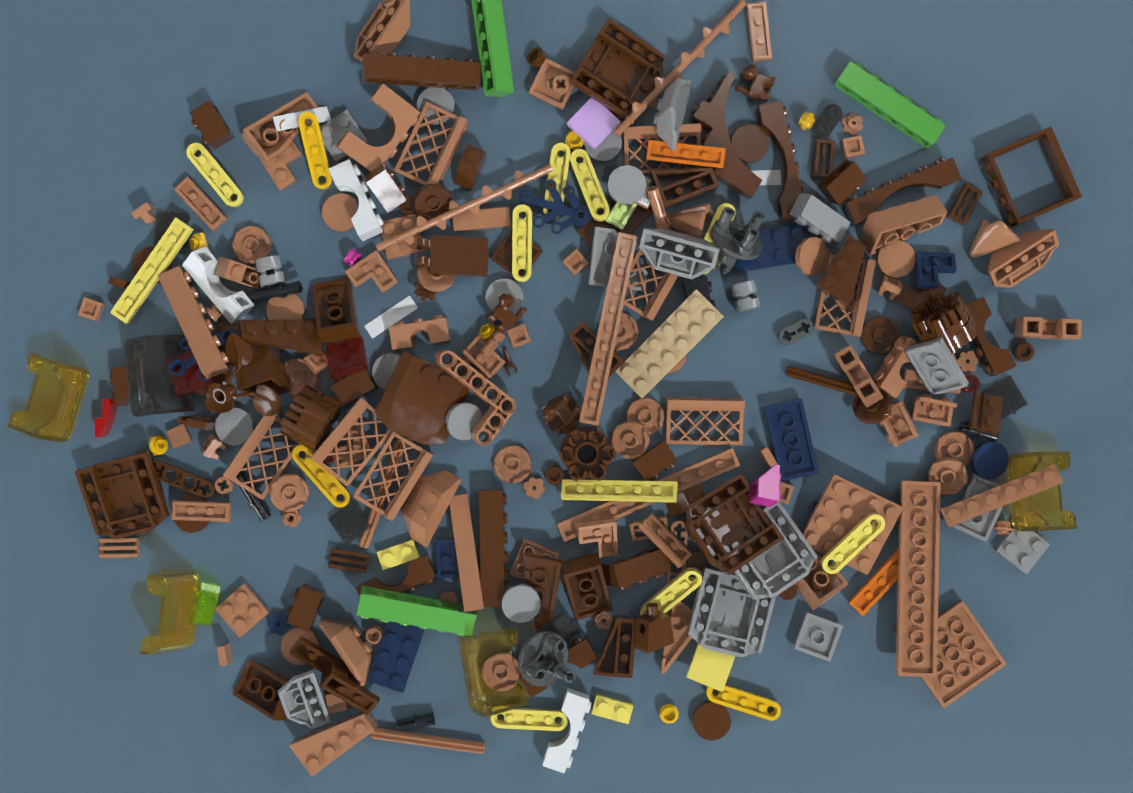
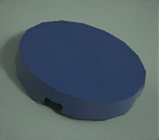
M995 441L980 443L971 455L973 471L985 479L1000 477L1006 471L1009 464V455L1006 448Z

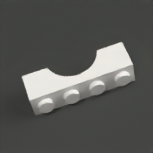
M350 159L328 168L339 191L351 192L358 196L359 207L351 221L360 239L365 241L382 233L381 226L384 223L380 215H376L373 210L376 206L372 197H367L366 192L369 190L364 180L360 181L358 177L361 175L357 164L353 165Z
M206 247L192 251L182 265L230 324L244 319L254 307L252 301L243 291L233 292L228 290L222 284L219 277L213 275L218 261Z
M567 688L561 705V711L568 717L570 729L561 740L549 742L542 766L565 773L566 768H570L573 760L571 756L572 750H576L579 743V738H577L578 732H582L586 720H583L585 713H589L592 702L589 701V695Z

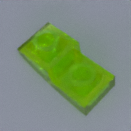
M201 581L195 597L196 605L190 619L191 623L211 626L218 602L220 584Z

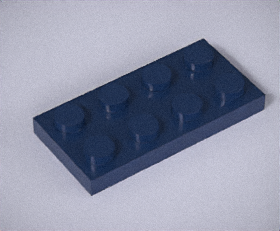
M795 224L759 230L758 237L763 246L760 255L753 260L737 259L733 266L734 273L796 264V248L802 243L803 239L807 238L805 226Z
M802 398L764 406L777 465H780V481L818 474Z
M387 622L367 681L403 693L425 629L413 625L403 626L397 622Z

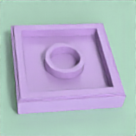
M590 98L566 125L593 150H596L620 125L621 121L605 106Z

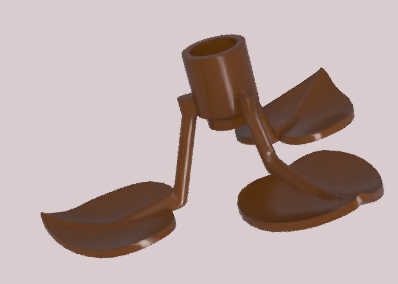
M235 333L230 334L226 342L225 351L229 362L233 365L237 364V368L227 380L223 381V384L215 382L209 385L203 408L213 412H229L234 408V399L252 395L254 396L253 406L258 413L264 416L279 415L281 413V402L277 393L271 387L259 385L256 388V392L236 394V387L233 384H229L242 365L250 364L253 359V351L249 343Z

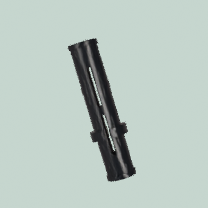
M300 281L292 283L282 282L271 287L247 290L245 294L252 302L275 297L286 298L291 294L302 293L303 286Z
M240 471L236 476V479L241 482L249 481L243 471ZM251 483L246 484L247 486L252 488ZM239 486L250 503L249 507L253 508L260 522L272 516L262 502V499Z

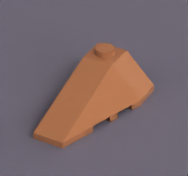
M308 92L244 128L242 138L255 155L268 162L283 153L300 132L299 127L281 130V124L285 119L281 120L279 124L281 131H277L273 117L315 109L318 106Z
M818 554L809 574L795 583L800 594L812 610L827 602L848 585V582L840 572L829 574L823 569L821 565L822 559Z

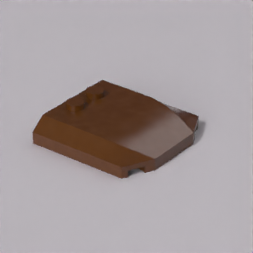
M608 18L569 83L623 119H626L625 117L632 113V103L634 101L641 103L655 89L654 78L656 76L663 77L664 55Z
M402 351L374 412L384 425L395 433L423 445L445 444L449 436L447 423H445L447 413L453 405L463 403L470 390L444 369Z
M149 451L90 465L74 471L96 535H107L113 539H120L151 531L170 515Z
M742 473L685 508L689 532L709 563L727 575L732 574L784 540L774 522H769L760 506L749 503V491L752 488Z

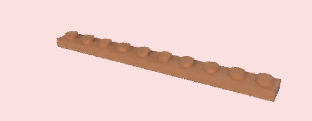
M621 232L617 236L579 418L580 423L599 426L638 236Z
M730 448L656 481H677L678 493L741 465L734 449ZM608 501L559 522L557 526L565 542L578 536L577 524L613 518L616 520L655 502Z

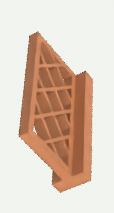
M426 102L394 172L424 186L428 184L441 185L469 125L468 120ZM428 109L436 111L438 118L427 121L426 113ZM451 118L455 120L453 127L445 129L442 120ZM440 121L443 131L432 134L429 125ZM427 126L430 135L419 139L417 133L419 128ZM444 134L446 138L445 144L437 147L433 137ZM432 139L435 148L424 151L421 142ZM419 143L422 153L411 156L409 151L411 145ZM436 151L438 155L437 161L428 164L426 154ZM423 156L426 165L416 169L413 159ZM411 160L414 170L409 172L400 170L404 162ZM428 168L430 176L426 182L419 178L417 172Z
M682 124L679 137H684L682 141L679 139L678 142L683 143L688 137L696 136V145H701V124ZM657 126L628 127L623 132L625 165H629V161L635 157L642 163L638 168L639 170L643 166L647 168L646 170H640L643 174L650 173L651 170L667 171L672 169L687 170L701 168L700 165L689 167L686 164H683L686 168H679L682 163H679L675 168H670L664 161H659L661 164L656 169H651L646 165L648 160L646 159L643 162L636 154L643 146L648 149L645 144L650 138L661 141L659 139L661 137L656 133ZM628 139H636L641 144L635 153L628 148ZM662 165H664L667 169H659V168H660Z
M639 248L633 258L630 273L638 271L640 282L630 284V281H628L627 287L630 299L624 300V306L641 315L644 319L653 321L678 275L664 272L663 276L656 277L654 267L650 262L648 266L640 268L638 259L641 255L645 254ZM650 267L653 278L643 281L641 269ZM654 280V292L646 294L644 283ZM641 284L643 295L633 297L631 286ZM644 297L646 306L643 311L636 308L635 299Z
M829 254V260L826 270L831 264L832 259H834L836 255ZM862 260V270L858 274L860 280L859 282L858 280L856 281L858 290L853 293V296L856 295V300L853 297L851 299L854 309L849 313H846L841 303L836 300L837 304L827 310L823 302L828 295L821 292L814 329L850 335L856 338L861 337L876 263L875 260ZM839 306L844 316L835 321L830 311ZM828 314L833 323L827 327L820 326V318ZM845 317L851 323L849 331L841 330L837 324Z
M666 397V444L743 445L745 400L743 398ZM671 410H679L684 416L675 423L671 419ZM693 411H699L703 415L696 423L688 417ZM712 411H718L722 415L715 423L707 417ZM731 411H739V419L734 423L726 417ZM685 418L693 424L686 432L678 426ZM706 418L712 426L703 432L697 425ZM725 418L731 426L723 433L717 425ZM676 427L683 433L679 439H670V432ZM696 427L702 435L697 440H692L688 434ZM715 427L721 435L716 440H711L707 434ZM734 428L738 432V440H729L725 435Z
M362 398L357 400L310 457L347 487L393 432L388 430L386 434H378L377 423H382V421H376L375 409ZM367 408L373 412L374 421L363 422L362 414ZM360 417V423H355ZM374 423L375 435L364 436L363 424ZM353 425H361L362 436L350 437V428ZM348 433V438H343ZM376 437V446L373 449H365L364 438ZM362 438L363 450L352 451L351 439ZM348 440L349 451L338 452L337 444L339 441ZM363 452V462L361 464H353L352 453ZM350 453L351 465L339 466L338 455ZM336 455L337 466L328 467L323 461L327 456ZM351 467L352 475L346 481L340 476L339 468Z
M263 415L223 473L224 477L262 500L269 492L273 481L280 476L291 460L294 448L301 445L299 442L288 445L287 436L284 435L286 446L274 447L273 437L283 435L281 433L272 435L271 425L275 420L279 423L282 420L275 415ZM269 430L270 435L264 436L266 432ZM270 437L272 449L261 451L260 441ZM258 446L259 451L253 452L255 448ZM293 446H294V448H293L292 451L290 452V451H289V447H293ZM287 448V458L277 461L275 450ZM273 451L275 462L264 464L262 453ZM259 454L261 465L250 467L249 457ZM247 462L248 467L242 468L244 464ZM282 462H283V464H282L281 467L279 468V467H278V463H282ZM276 464L277 473L274 476L266 477L264 466ZM262 467L264 478L252 480L250 469ZM248 470L250 481L241 482L236 479V476L240 471ZM265 480L266 489L260 494L254 490L253 482ZM251 483L252 488H250L246 484Z
M392 432L353 498L393 521L433 454L400 434ZM394 436L402 441V449L392 451L391 441ZM389 446L390 452L385 453L386 449ZM415 448L421 452L417 459L409 461L406 450ZM404 451L406 462L395 464L393 453ZM391 454L393 465L382 467L380 460L382 456ZM378 462H379L380 468L375 469V467L377 466V464H378ZM407 464L409 473L406 476L399 477L396 466ZM394 467L396 478L385 480L383 470ZM381 470L383 481L372 484L370 475L372 472ZM397 480L399 489L397 492L389 493L386 483ZM384 484L386 494L375 497L373 486ZM371 488L373 498L364 499L359 496L362 489ZM387 497L389 505L385 511L378 507L376 499Z

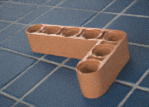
M438 351L435 355L437 365L490 405L471 433L474 442L482 446L489 445L515 411V401L452 351ZM444 354L449 355V361L446 364L442 362ZM462 365L464 367V373L459 376L457 374V369L459 366ZM477 377L479 379L478 386L473 387L472 381L474 378ZM492 389L494 395L492 398L488 399L487 392L488 390ZM507 400L508 407L503 410L501 407L502 403ZM493 416H496V423L494 425H491L490 419ZM484 431L485 438L479 441L478 436Z

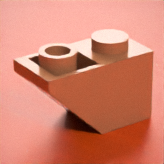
M219 256L213 275L258 289L261 273L257 272L256 268Z

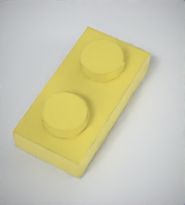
M413 539L377 552L382 570L420 558Z
M596 694L591 714L629 724L633 704Z

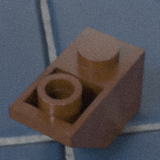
M129 365L111 368L110 381L114 387L112 397L117 407L128 406L143 386L141 366Z

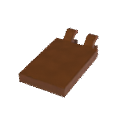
M431 235L430 240L417 238V250H430V258L417 256L416 268H430L429 274L488 276V238Z

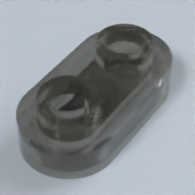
M828 105L813 124L811 134L815 139H826L842 118V110L838 105ZM830 111H834L836 116H831ZM819 127H824L825 132H821L819 130Z

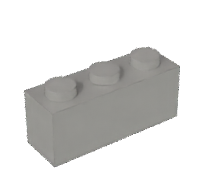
M799 193L789 213L795 218L794 221L803 226L806 225L809 232L816 235L819 234L822 236L821 239L829 244L832 242L840 243L851 223L811 194Z

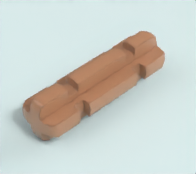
M496 330L492 335L493 338H489L480 349L482 351L474 356L478 363L483 364L487 360L486 357L490 356L499 346L498 343L505 339L504 334L499 330Z

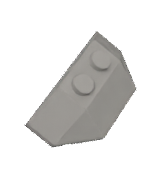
M677 78L664 91L663 99L659 98L657 110H659V113L656 112L654 117V124H657L656 133L671 150L675 151L690 95V80Z
M656 228L643 229L639 246L654 269L689 279H694L714 269L720 251L719 247L705 239L668 229Z
M314 669L294 675L277 691L287 719L307 725L311 729L331 722Z

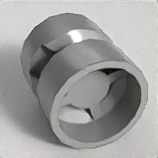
M268 256L255 260L257 272L261 273L259 276L261 288L275 286L282 282L286 283L284 272L280 271L282 267L280 256ZM275 272V274H271V275H267V274H266V273Z
M755 280L730 286L732 296L736 298L734 302L736 313L761 307L759 296L755 295L757 291Z

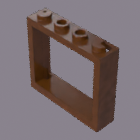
M1052 127L988 153L981 158L982 167L990 177V185L995 189L998 195L997 201L1003 207L1005 219L1011 227L1082 197ZM1039 139L1065 198L1019 217L994 158Z

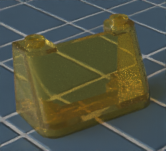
M30 353L27 369L29 372L37 374L27 409L15 411L10 417L8 427L36 439L66 442L71 438L88 384L89 372L78 366Z
M1070 451L1013 454L1009 457V464L1007 466L1008 482L1055 464L1058 472L1066 471L1070 467ZM1060 484L1011 503L1012 523L1017 531L1077 529L1075 514L1070 510H1063Z
M161 569L147 575V590L152 595L161 596L158 635L151 634L143 638L140 654L153 655L186 649L194 643L201 583L200 577L196 572Z
M514 628L472 634V636L467 635L459 639L470 707L475 714L485 718L528 705V693L522 685L518 684V681L513 688L499 692L488 687L482 677L483 664L490 655L496 652H506L513 656L512 647H515L518 642V634Z

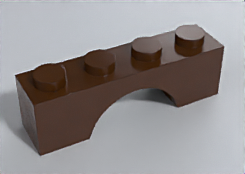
M984 296L966 303L965 305L976 324L977 335L972 340L975 346L974 352L980 357L985 374H988L989 377L997 376L1016 367L1009 349L994 347L985 336V324L992 313Z
M426 554L408 563L407 576L401 583L389 585L375 577L359 584L355 588L359 597L362 586L399 593L406 591V593L416 590V585L423 583V585H427L433 582L437 572L429 554Z
M581 636L576 637L571 641L572 644L567 646V663H572L580 669L598 660L597 654L586 636L583 638ZM520 674L519 679L530 698L547 689V686L539 687L528 683Z

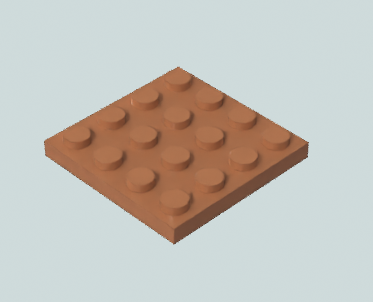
M833 473L803 529L802 535L813 550L825 555L868 514H879L885 521L884 529L846 564L868 575L904 507ZM873 519L870 524L875 525L876 520Z
M959 600L938 615L937 677H921L943 708L1007 665L962 600Z

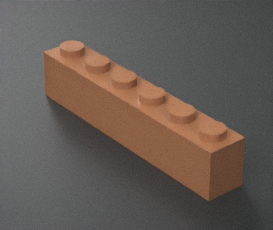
M177 266L158 275L202 374L206 379H209L229 370L226 364L229 362L228 357L224 351L221 352L219 349L221 342L217 335L213 336L211 330L214 327L210 319H206L204 316L207 312L203 304L198 303L196 299L199 295L195 287H191L189 284L192 280L188 272H183L181 267Z
M1055 464L944 507L940 511L949 528L1063 483V480Z

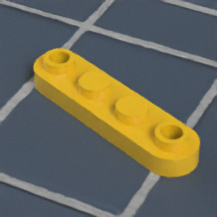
M304 112L300 115L298 124L312 181L317 188L327 189L332 183V176L328 169L329 164L319 122L313 113ZM307 119L312 120L311 126L305 125ZM321 176L326 178L325 183L319 182Z
M303 445L296 446L292 452L293 460L334 506L339 508L346 506L350 501L348 491L333 475L310 458L313 455L311 449ZM301 451L306 453L305 458L299 457ZM339 494H342L344 496V500L342 502L337 501V496Z
M725 685L723 692L719 691L717 694L712 693L713 688L708 686L706 688V695L711 702L770 721L778 719L781 714V708L775 700ZM769 706H772L773 711L768 712L767 708Z

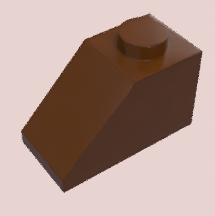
M467 144L458 166L454 184L472 191L487 158L485 151Z
M697 484L678 492L677 502L665 503L671 516L686 512L685 508L705 496L701 484Z

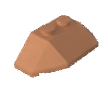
M383 0L379 3L357 37L353 54L356 59L362 62L363 54H367L370 51L378 52L379 55L393 53L410 27V0Z
M1055 229L1024 232L1018 236L1020 241L993 252L988 267L992 285L995 287L1012 288L1043 268L1052 256L1054 249H1057L1059 246Z
M447 470L419 477L401 511L410 537L413 540L428 547L462 480L461 478Z
M323 618L318 622L319 626L359 685L364 686L367 682L373 655L370 644L367 641H363L360 636L361 631L356 625L353 626L351 622Z

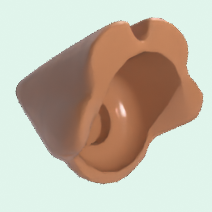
M704 204L668 214L667 217L671 221L670 227L679 233L702 239L704 222L714 216V212L711 210L710 204Z
M985 219L977 232L969 254L972 258L980 257L1020 241V238L1010 226L1001 220L990 223Z

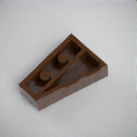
M712 168L672 169L667 171L651 170L649 174L653 186H658L665 210L716 191L719 187Z
M849 236L817 283L816 288L849 308L866 245Z
M581 322L569 335V339L589 374L597 335ZM615 352L613 353L609 377L624 362Z
M658 547L637 553L625 559L619 558L618 561L610 564L606 562L601 564L606 586L617 587L620 590L631 588V584L635 582L638 584L648 582V578L653 576L655 578L663 577L666 575L665 572L672 570L668 557Z
M616 615L594 666L593 675L632 678L636 616Z

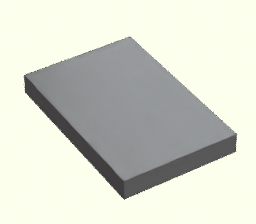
M942 337L906 347L905 353L932 396L968 386L969 382Z
M973 474L961 501L1000 485ZM1003 507L952 527L987 543Z

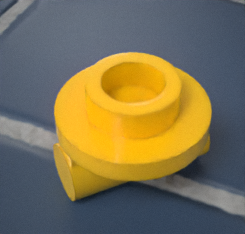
M204 232L192 235L190 239L192 250L195 251L203 247L209 250Z
M493 323L484 324L480 328L479 337L486 343L489 338H493L492 335L498 329Z
M163 436L150 437L149 448L153 456L164 454L167 451L168 442Z

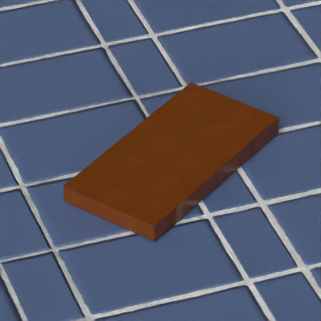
M614 199L608 202L610 212L616 204ZM651 204L648 209L637 205L622 231L606 222V220L596 221L591 218L577 233L591 248L594 227L615 229L617 233L621 232L630 235L653 214ZM602 209L597 212L599 215L604 213Z

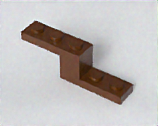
M303 636L290 649L291 655L322 672L320 681L322 689L367 715L379 703L380 697L348 679L349 668L340 658Z

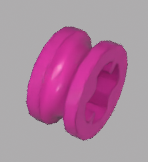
M355 248L344 259L345 263H350V267L358 263L362 257V254L357 253Z

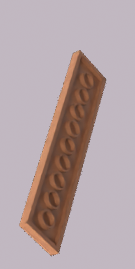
M900 481L899 505L904 508L899 516L897 676L937 677L941 482Z

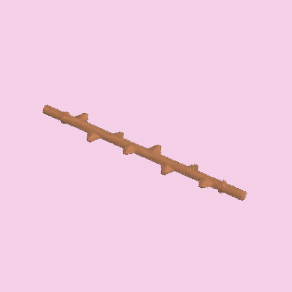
M740 0L712 30L704 27L702 29L703 39L689 54L681 52V62L665 79L658 76L654 78L655 89L641 103L635 101L632 103V113L625 117L626 119L613 133L619 137L631 124H634V121L648 106L655 108L657 106V97L671 82L677 78L682 79L681 72L696 57L702 59L705 57V47L720 32L726 35L730 33V21L735 19V16L747 3L744 0Z
M548 164L536 171H530L531 173L527 175L517 170L515 171L514 181L494 190L484 185L481 196L462 205H458L452 200L449 203V211L430 220H426L420 215L417 217V226L395 236L392 235L393 237L376 244V248L379 252L394 244L397 245L403 240L409 245H413L414 235L435 225L445 230L448 219L468 210L478 215L481 204L500 195L510 200L513 189L532 180L535 181L537 178L552 172L553 169Z

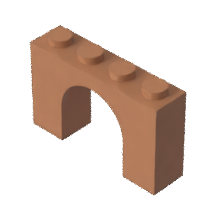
M383 83L379 84L369 100L389 116L392 122V134L389 140L381 146L373 147L363 142L350 131H346L336 145V148L369 172L381 164L386 168L385 162L396 154L398 150L396 146L399 142L403 143L409 135L407 133L408 129L416 125L419 118L418 115L420 114L417 109Z

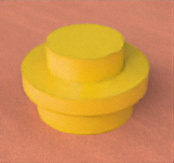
M805 112L798 122L801 130L805 131L813 126L815 122L814 114L812 112Z
M570 131L565 137L566 145L572 150L580 149L584 144V140L574 131Z
M665 704L661 707L659 715L663 722L671 724L678 719L679 712L673 704Z

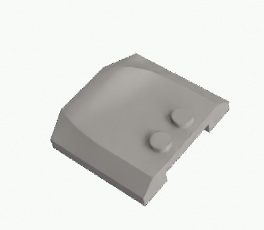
M780 502L771 507H766L762 511L770 523L774 522L784 540L734 572L753 600L776 597L806 577L818 557Z
M704 567L702 583L698 587L687 634L704 649L737 657L762 653L776 597L753 600L735 574L727 575L723 571Z

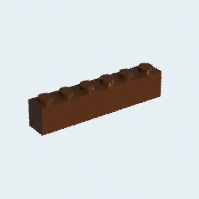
M370 51L367 54H363L362 82L477 91L480 87V62H475L473 59L456 61L455 58L441 60L435 56L418 58L417 55L412 54L406 55V57L398 56L396 53L379 55L378 52Z
M503 489L479 490L480 571L484 607H502V597L506 591L505 582L509 580L508 570H505V563H508V551H504V543H508V533L504 532V524H507V513H504L503 505H507V493H503Z

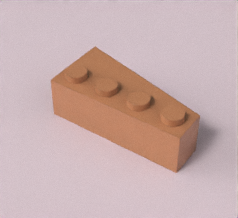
M933 195L913 202L909 201L896 207L892 206L883 211L872 212L868 215L859 240L866 245L865 250L869 256L876 253V249L882 246L884 249L889 248L894 241L898 239L902 241L907 240L916 231L920 234L941 225L947 210L937 195Z
M360 711L341 721L329 724L305 736L298 737L289 746L313 777L372 733L378 723L370 713L367 715Z

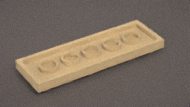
M696 289L615 372L643 398L724 316Z

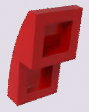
M103 399L102 418H95V437H106L113 425L117 410L113 399Z

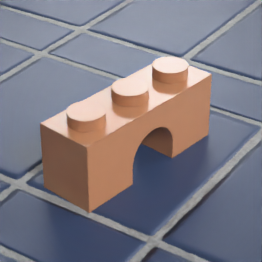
M442 315L432 316L431 320L428 321L419 318L413 319L410 324H405V321L393 323V326L389 327L392 350L414 348L413 337L420 331L428 333L430 344L432 345L451 342L448 319L443 318Z
M1040 317L1015 318L1014 338L1081 339L1082 320H1049Z
M901 335L896 340L889 355L885 357L880 369L873 376L872 380L877 388L886 392L889 397L897 398L907 383L900 377V368L904 363L913 365L905 353L906 347L919 344L913 338Z
M851 345L834 354L866 408L884 398Z

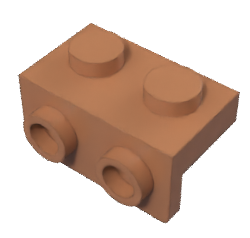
M477 336L462 351L464 354L462 358L470 366L472 364L477 366L478 369L476 371L485 378L491 379L506 362L493 351L490 356L486 357L487 360L483 364L478 363L474 356L482 351L480 349L485 342Z
M921 394V397H914L911 419L913 421L950 427L953 408H957V403H952V399L940 397V400L933 399L932 395Z
M903 401L892 404V411L889 416L882 422H879L881 426H885L887 431L886 437L890 444L893 443L894 447L919 436Z

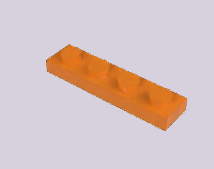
M648 140L646 159L723 168L726 148L678 143L675 151L671 150L664 141Z
M898 549L849 599L848 603L862 616L898 580Z

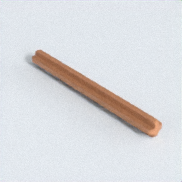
M400 439L396 441L393 451L403 448ZM404 451L393 453L395 464L401 462ZM390 457L387 466L393 465L392 457ZM394 467L386 469L384 473L385 480L394 479L396 475ZM393 481L386 483L388 492L390 491ZM380 484L376 497L386 494L384 484ZM387 497L376 499L378 507L382 510ZM372 508L365 530H363L358 543L362 548L369 547L381 515Z
M377 727L371 733V738L477 754H484L485 743Z

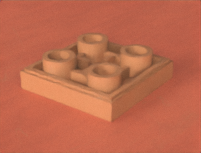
M524 538L509 574L527 581L524 553L555 559L558 558L559 553Z

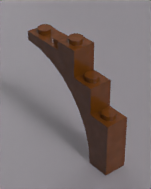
M729 71L727 76L722 75L717 84L720 86L718 91L712 92L707 100L708 102L703 100L700 105H695L691 112L694 115L691 121L701 124V127L709 131L705 133L701 140L704 143L703 146L726 148L724 167H712L717 181L750 200L761 184L762 179L751 172L740 160L732 147L727 132L725 119L726 101L729 89L736 74Z

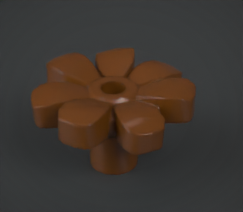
M419 281L415 283L416 290L414 294L416 297L421 296L420 300L426 301L427 298L431 301L435 299V294L438 292L425 289Z

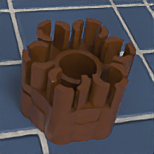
M955 292L954 295L951 293L946 296L942 294L932 296L931 299H928L926 305L918 306L920 313L916 309L911 311L913 317L911 325L921 343L942 337L949 351L954 353L972 341L977 335L976 324L959 292Z
M306 384L301 392H298L293 398V401L300 405L291 402L289 406L296 413L288 409L285 416L290 418V421L284 417L282 418L280 433L315 452L334 426L340 414L342 402Z
M594 425L570 427L558 448L559 458L567 467L570 477L574 481L585 478L597 479L598 481L604 479L607 466L613 462V458H616V452L609 443L601 427ZM583 445H592L594 447V454L589 459H583L578 455L579 448Z

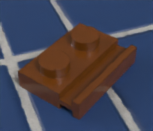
M975 391L972 398L969 429H977V431L997 435L1000 431L1003 397Z
M195 415L194 418L193 416H178L177 424H186L185 426L201 430H215L216 422L212 421V417Z

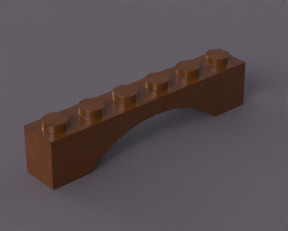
M781 100L759 105L756 113L759 126L763 128L775 143L783 161L784 184L776 202L780 221L794 218L789 213L799 193L802 194L804 191L802 180L799 181L798 173L800 168L798 162H795L794 154L796 153L794 143L790 141L791 127L786 123L787 109L782 105Z
M945 157L934 162L935 165L931 167L924 165L916 169L917 173L913 175L908 172L900 176L899 181H887L881 184L882 188L878 190L875 187L864 192V196L859 198L857 195L848 198L847 203L842 207L849 222H851V227L866 221L869 214L877 211L882 202L898 190L916 186L931 187L939 190L962 179L953 157L947 160Z

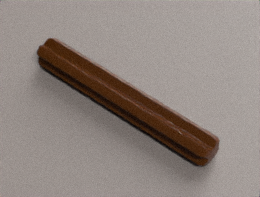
M788 366L786 369V376L858 396L851 383L793 366Z

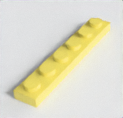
M178 218L173 220L111 310V314L126 324L130 323L159 281L158 275L166 271L194 230Z
M562 479L561 499L677 502L678 483L677 481H574Z

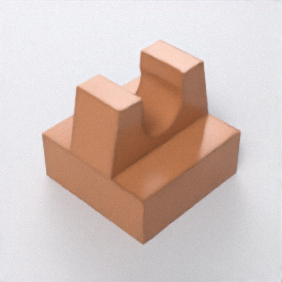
M146 202L131 212L135 219L142 218L146 224L156 221L152 214V211L156 208L151 202Z
M884 274L880 280L878 295L882 296L884 291H890L889 299L893 300L902 290V281Z
M210 433L200 450L208 458L219 459L220 455L215 450L217 448L225 450L226 445L217 436Z

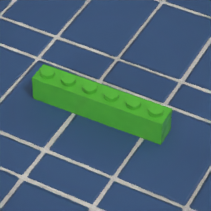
M471 0L484 95L503 98L514 93L502 1Z
M850 61L834 83L835 87L926 149L935 143L946 127L938 117H932L926 113L927 111L923 107L914 105L907 96L898 94L891 85L882 83L875 74L866 72L856 62Z
M362 586L356 615L364 619L375 618L382 622H397L403 626L413 625L421 629H435L441 633L452 632L459 636H472L477 611L464 612L463 604Z

